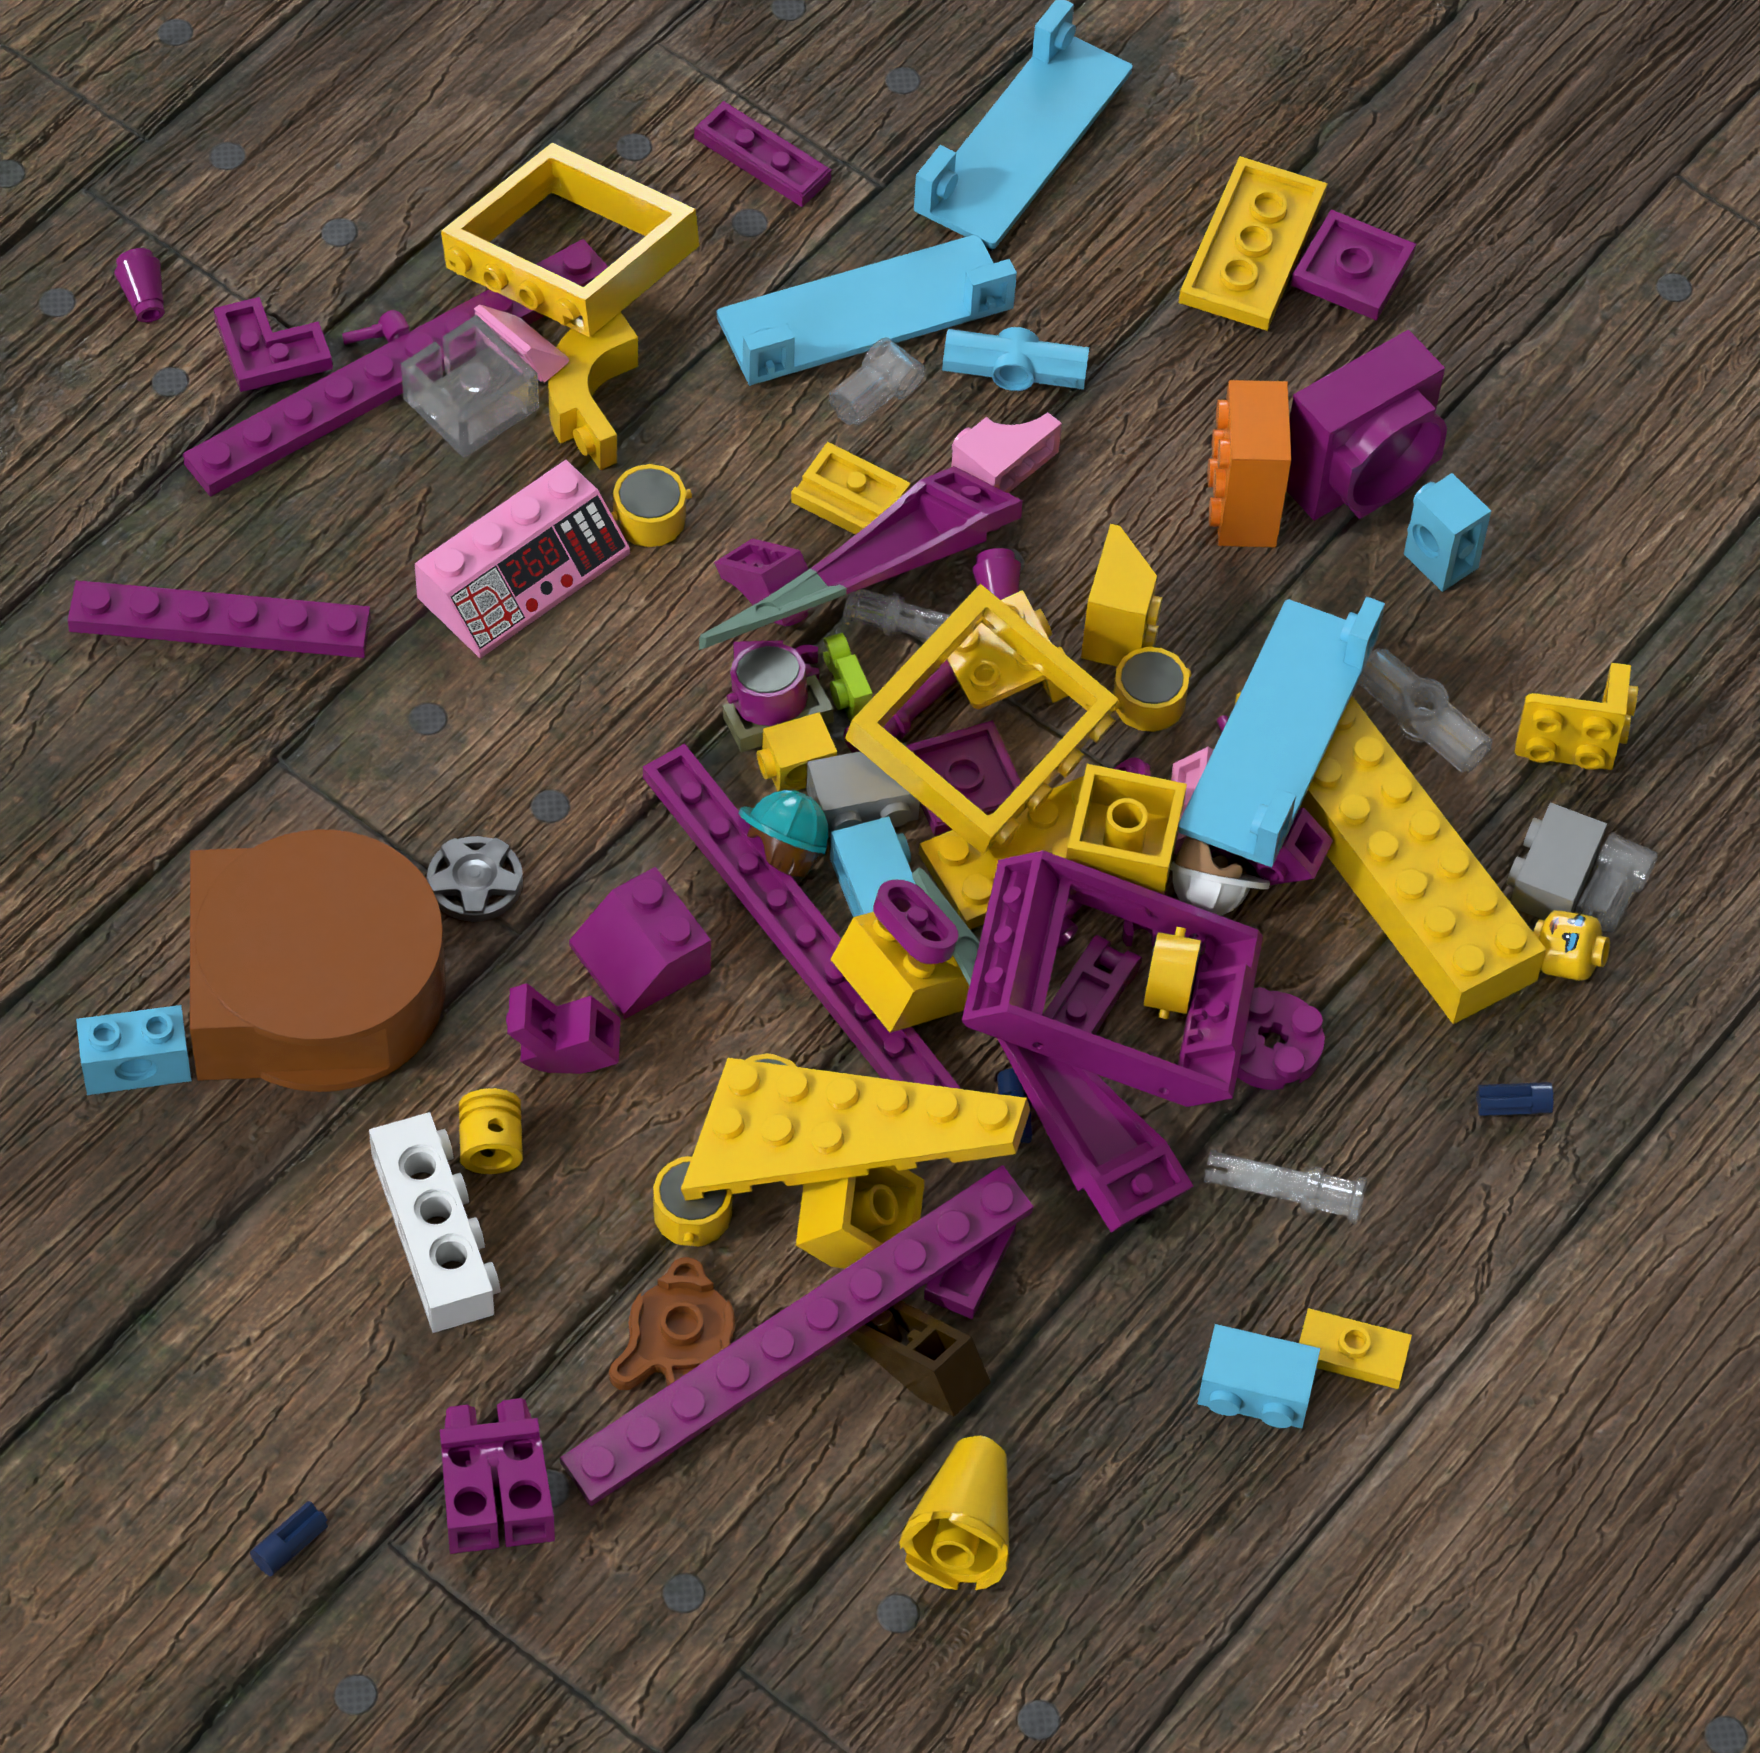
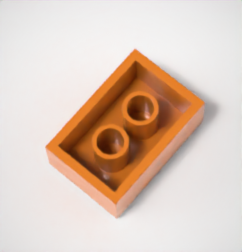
M1229 380L1226 400H1217V429H1213L1212 458L1208 460L1207 484L1208 487L1213 488L1214 496L1210 497L1209 526L1218 527V546L1276 547L1291 465L1288 381Z

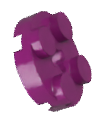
M1261 987L1253 988L1237 1077L1251 1086L1265 1090L1284 1089L1285 1083L1295 1082L1300 1079L1301 1083L1308 1079L1317 1069L1324 1047L1325 1036L1322 1029L1323 1019L1321 1013L1315 1007L1309 1006L1303 1000L1291 994L1269 991ZM1269 1032L1277 1033L1286 1043L1277 1042L1273 1048L1266 1047L1264 1045L1265 1038L1262 1034Z

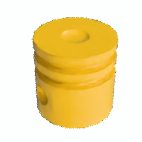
M488 1088L471 1091L459 1101L460 1163L466 1169L481 1174H500L511 1171L523 1161L521 1099L516 1094L508 1090ZM489 1149L494 1155L486 1157L480 1151Z

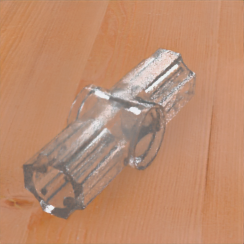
M1377 648L1370 654L1357 683L1399 719L1398 725L1403 735L1412 741L1426 742L1461 773L1464 771L1469 773L1479 765L1491 749L1493 740L1448 702L1449 696L1446 688L1435 679L1420 678L1386 648L1382 650Z

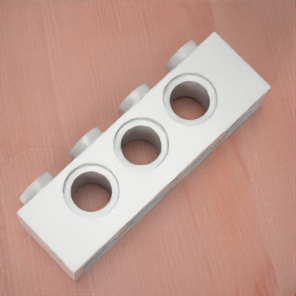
M430 1112L369 1129L371 1155L432 1333L493 1316V1295L501 1292L498 1276L492 1262L483 1264L478 1250L485 1248L483 1234L477 1218L468 1219L463 1205L469 1203V1197L462 1174L452 1175L448 1160H452L454 1157L446 1130H436ZM420 1172L431 1174L429 1178L423 1180L411 1178L412 1175ZM436 1216L447 1219L441 1224L426 1222L429 1218ZM449 1261H458L463 1264L456 1269L441 1267L442 1264Z

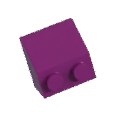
M656 866L611 890L569 940L571 949L624 1020L711 972V939Z

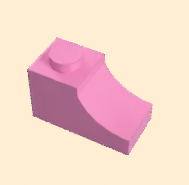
M1048 412L1033 421L1015 425L994 423L986 417L972 429L970 427L965 428L957 435L952 444L951 467L955 466L1009 493L1059 452L1062 423Z

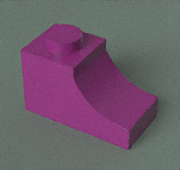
M754 538L714 562L721 579L735 586L752 605L760 602L809 570L800 550ZM810 609L773 623L782 626L797 624L808 616V610Z

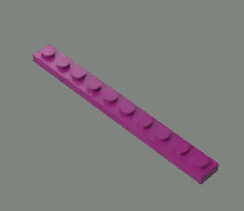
M584 239L536 264L582 287H585L608 268L605 262ZM488 289L184 452V465L211 497L494 344L474 314V308L479 304L515 315L528 325L545 315L530 310L524 305Z
M685 743L643 766V779L878 1075L883 1079L961 1089L912 1026L890 1033L830 960L841 941L839 935L790 875L778 871L766 861L761 838L759 836L755 838L747 836L750 824L741 818L737 808Z
M1001 1165L561 1456V1465L588 1504L593 1506L1030 1215L1034 1206L1005 1167Z

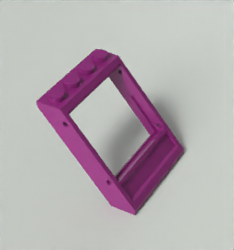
M1044 850L1000 859L997 864L962 1022L968 1028L1185 1107L1233 1099L1263 935L1258 929ZM1068 899L1162 933L1175 935L1176 926L1186 928L1185 937L1201 940L1199 960L1178 1065L1042 1016Z

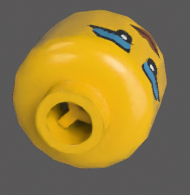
M1555 910L1545 920L1539 919L1536 923L1533 933L1546 948L1541 966L1543 973L1579 981L1587 980L1595 971L1596 966H1605L1610 950V938L1602 936L1601 924L1597 918Z

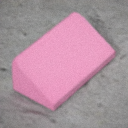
M480 304L474 308V314L490 340L540 382L543 381L545 383L569 362V358L521 318Z

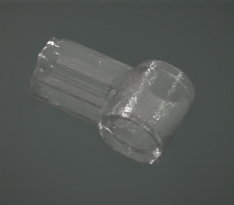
M882 338L867 352L862 366L830 392L829 403L835 409L838 418L849 426L852 424L859 426L894 396L900 400L908 397L921 383L926 370L925 365L890 338Z
M1611 832L1596 861L1593 870L1595 874L1579 900L1575 913L1597 918L1601 924L1602 933H1614L1636 892L1640 894L1644 889L1659 853Z

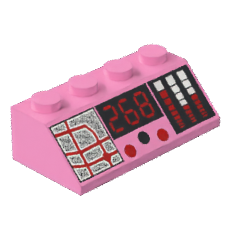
M564 460L415 563L417 598L481 659L630 554V547L598 489L567 460Z

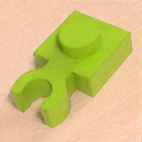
M838 633L824 638L828 651L823 652V658L827 668L835 678L834 681L830 682L833 702L838 710L845 709L851 722L872 699L873 693L856 655H851L846 637L843 633Z

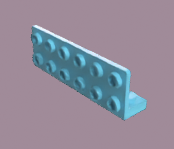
M1055 0L1035 25L1031 59L957 152L939 145L916 174L914 211L965 237L976 235L981 238L985 247L995 249L1132 74V64L1074 37L1076 26L1072 24L1074 4L1067 0Z
M974 234L719 308L717 310V320L748 385L751 386L1013 309L1017 272L1010 259L993 263L981 238Z
M1366 596L1359 613L1350 612L1345 620L1293 600H1285L1178 826L1179 833L1272 868L1378 639L1385 603Z

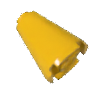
M967 1437L955 1444L903 1528L899 1543L900 1549L903 1547L907 1553L905 1562L913 1572L925 1581L953 1590H958L960 1582H977L975 1590H980L999 1582L1007 1570L1009 1563L1007 1456L1005 1451L988 1437Z

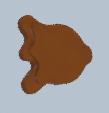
M689 1257L675 1260L667 1273L658 1279V1285L649 1289L643 1296H641V1293L638 1294L632 1304L628 1322L630 1338L628 1346L609 1368L611 1384L620 1390H630L653 1373L658 1372L665 1376L667 1387L733 1343L735 1317L731 1302L729 1300L726 1302L723 1296L714 1289V1283L706 1276L703 1265L699 1261Z

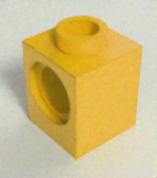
M820 712L763 728V746L761 750L757 751L760 771L764 779L772 778L777 792L784 790L797 791L806 788L807 762L837 756V750Z

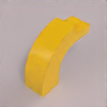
M621 312L591 337L571 328L556 347L569 358V362L548 380L549 416L558 441L561 444L574 438L580 452L584 456L590 455L600 470L617 463V433L593 400L592 395L607 380L638 367V336Z

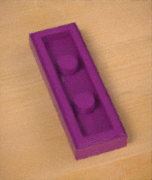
M725 101L719 104L694 128V139L800 207L809 202L831 181L832 169Z

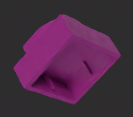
M1409 329L1293 394L1289 418L1291 465L1286 491L1314 521L1344 503L1361 519L1400 496L1431 465L1442 459L1447 426L1444 420L1436 413L1445 367Z

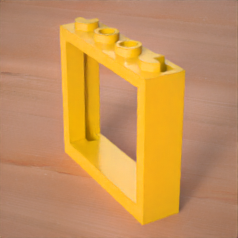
M554 143L544 148L441 231L446 268L588 337L596 333L700 246L695 208ZM551 192L645 236L585 287L490 243Z
M980 584L852 719L845 739L984 855L995 842L1002 846L1007 840L1009 841L1021 826V823L1016 819L1026 808L1035 812L1053 791L1048 784L1058 773L1066 778L1076 768L1084 757L1080 749L1089 739L1098 743L1104 737L1107 730L1116 722L1111 717V714L1119 699ZM980 623H983L1087 710L1080 720L990 817L883 728Z

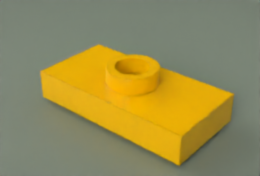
M1308 1308L1299 1343L1320 1348L1316 1366L1318 1369L1399 1389L1412 1335Z

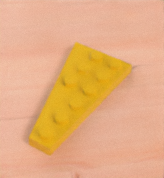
M727 1058L681 1186V1192L685 1201L704 1198V1192L730 1189L732 1194L751 1192L752 1185L782 1181L786 1186L869 1175L868 1169L895 1165L897 1171L917 1168V1162L948 1158L952 1163L1014 1155L1017 1153L1030 1107L1027 1098Z

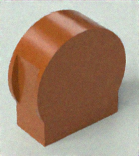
M324 829L285 834L265 841L253 848L190 850V1034L198 1081L262 1078L273 1084L294 1090L310 1092L340 1091L359 1087L387 1076L410 1060L423 1047L439 1021L446 996L443 928L436 896L424 875L410 860L394 848L368 836L348 831Z

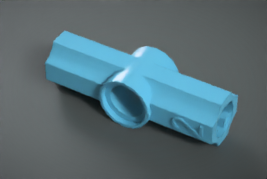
M1021 327L1004 329L999 335L948 329L942 371L992 377L996 385L1010 391L1028 389L1033 383L1084 389L1089 347L1039 341L1035 333Z

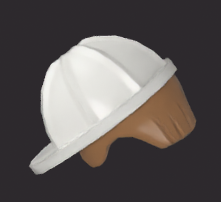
M1188 836L1185 837L1176 860L1172 862L1170 868L1173 871L1174 889L1180 901L1220 916L1233 911L1247 896L1250 888L1269 889L1270 885L1268 880L1242 873V867L1239 864L1228 866L1226 856L1219 855L1212 858L1208 844Z

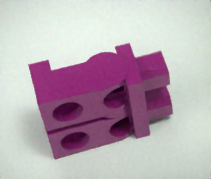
M523 1398L503 1400L497 1404V1423L477 1425L475 1407L470 1405L451 1406L446 1410L445 1429H440L450 1554L499 1548L493 1489H499L506 1547L555 1541L554 1513L538 1418L531 1417L527 1403Z

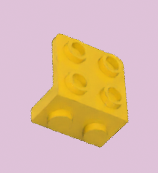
M1023 590L1001 600L1049 640L1048 637L1052 636V631L1041 609L1033 610ZM980 623L947 658L970 705L975 709L987 707L1039 682H1042L1052 703L1069 696L983 623ZM1060 646V647H1057L1059 650H1061V651L1065 654V652L1063 651V649H1062L1061 646Z
M1611 663L1601 703L1537 693L1528 694L1525 697L1516 738L1515 754L1540 763L1553 761L1578 765L1589 770L1599 768L1612 770L1619 743L1627 744L1631 716H1634L1638 686L1629 685L1631 665Z

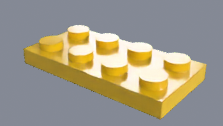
M1239 156L1182 285L1178 303L1268 331L1326 195L1327 183Z
M1084 776L1053 788L1051 794L1035 812L1026 808L1016 819L1021 823V826L1009 841L1007 840L1002 846L995 842L984 855L954 830L919 843L920 858L944 897L970 930L984 924L998 860L1042 850L1066 858L1067 846Z

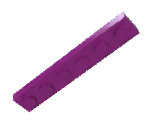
M76 580L67 621L69 632L364 658L371 612L370 606Z

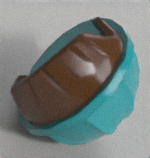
M795 790L774 792L764 797L754 808L744 806L739 810L738 814L741 818L751 825L747 836L749 838L758 836L761 838L766 861L784 874L794 877L806 876L821 853H825L827 849L828 823L825 813L812 797L806 796L804 793H799Z

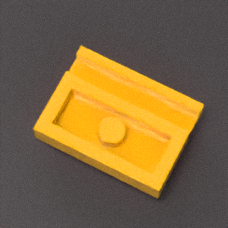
M827 441L802 476L799 486L794 487L791 491V503L856 535L910 489L911 483Z

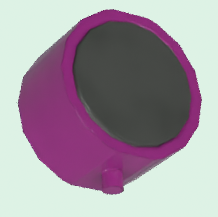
M765 642L752 645L741 651L732 662L730 674L733 693L726 695L728 703H734L742 718L757 725L774 726L790 721L799 716L806 707L808 699L806 675L812 673L811 666L809 664L805 665L797 650L782 643Z

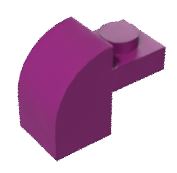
M528 983L510 988L509 1011L506 1015L507 1034L521 1044V1063L546 1073L572 1074L587 1073L619 1063L621 1018L592 995L556 1006Z

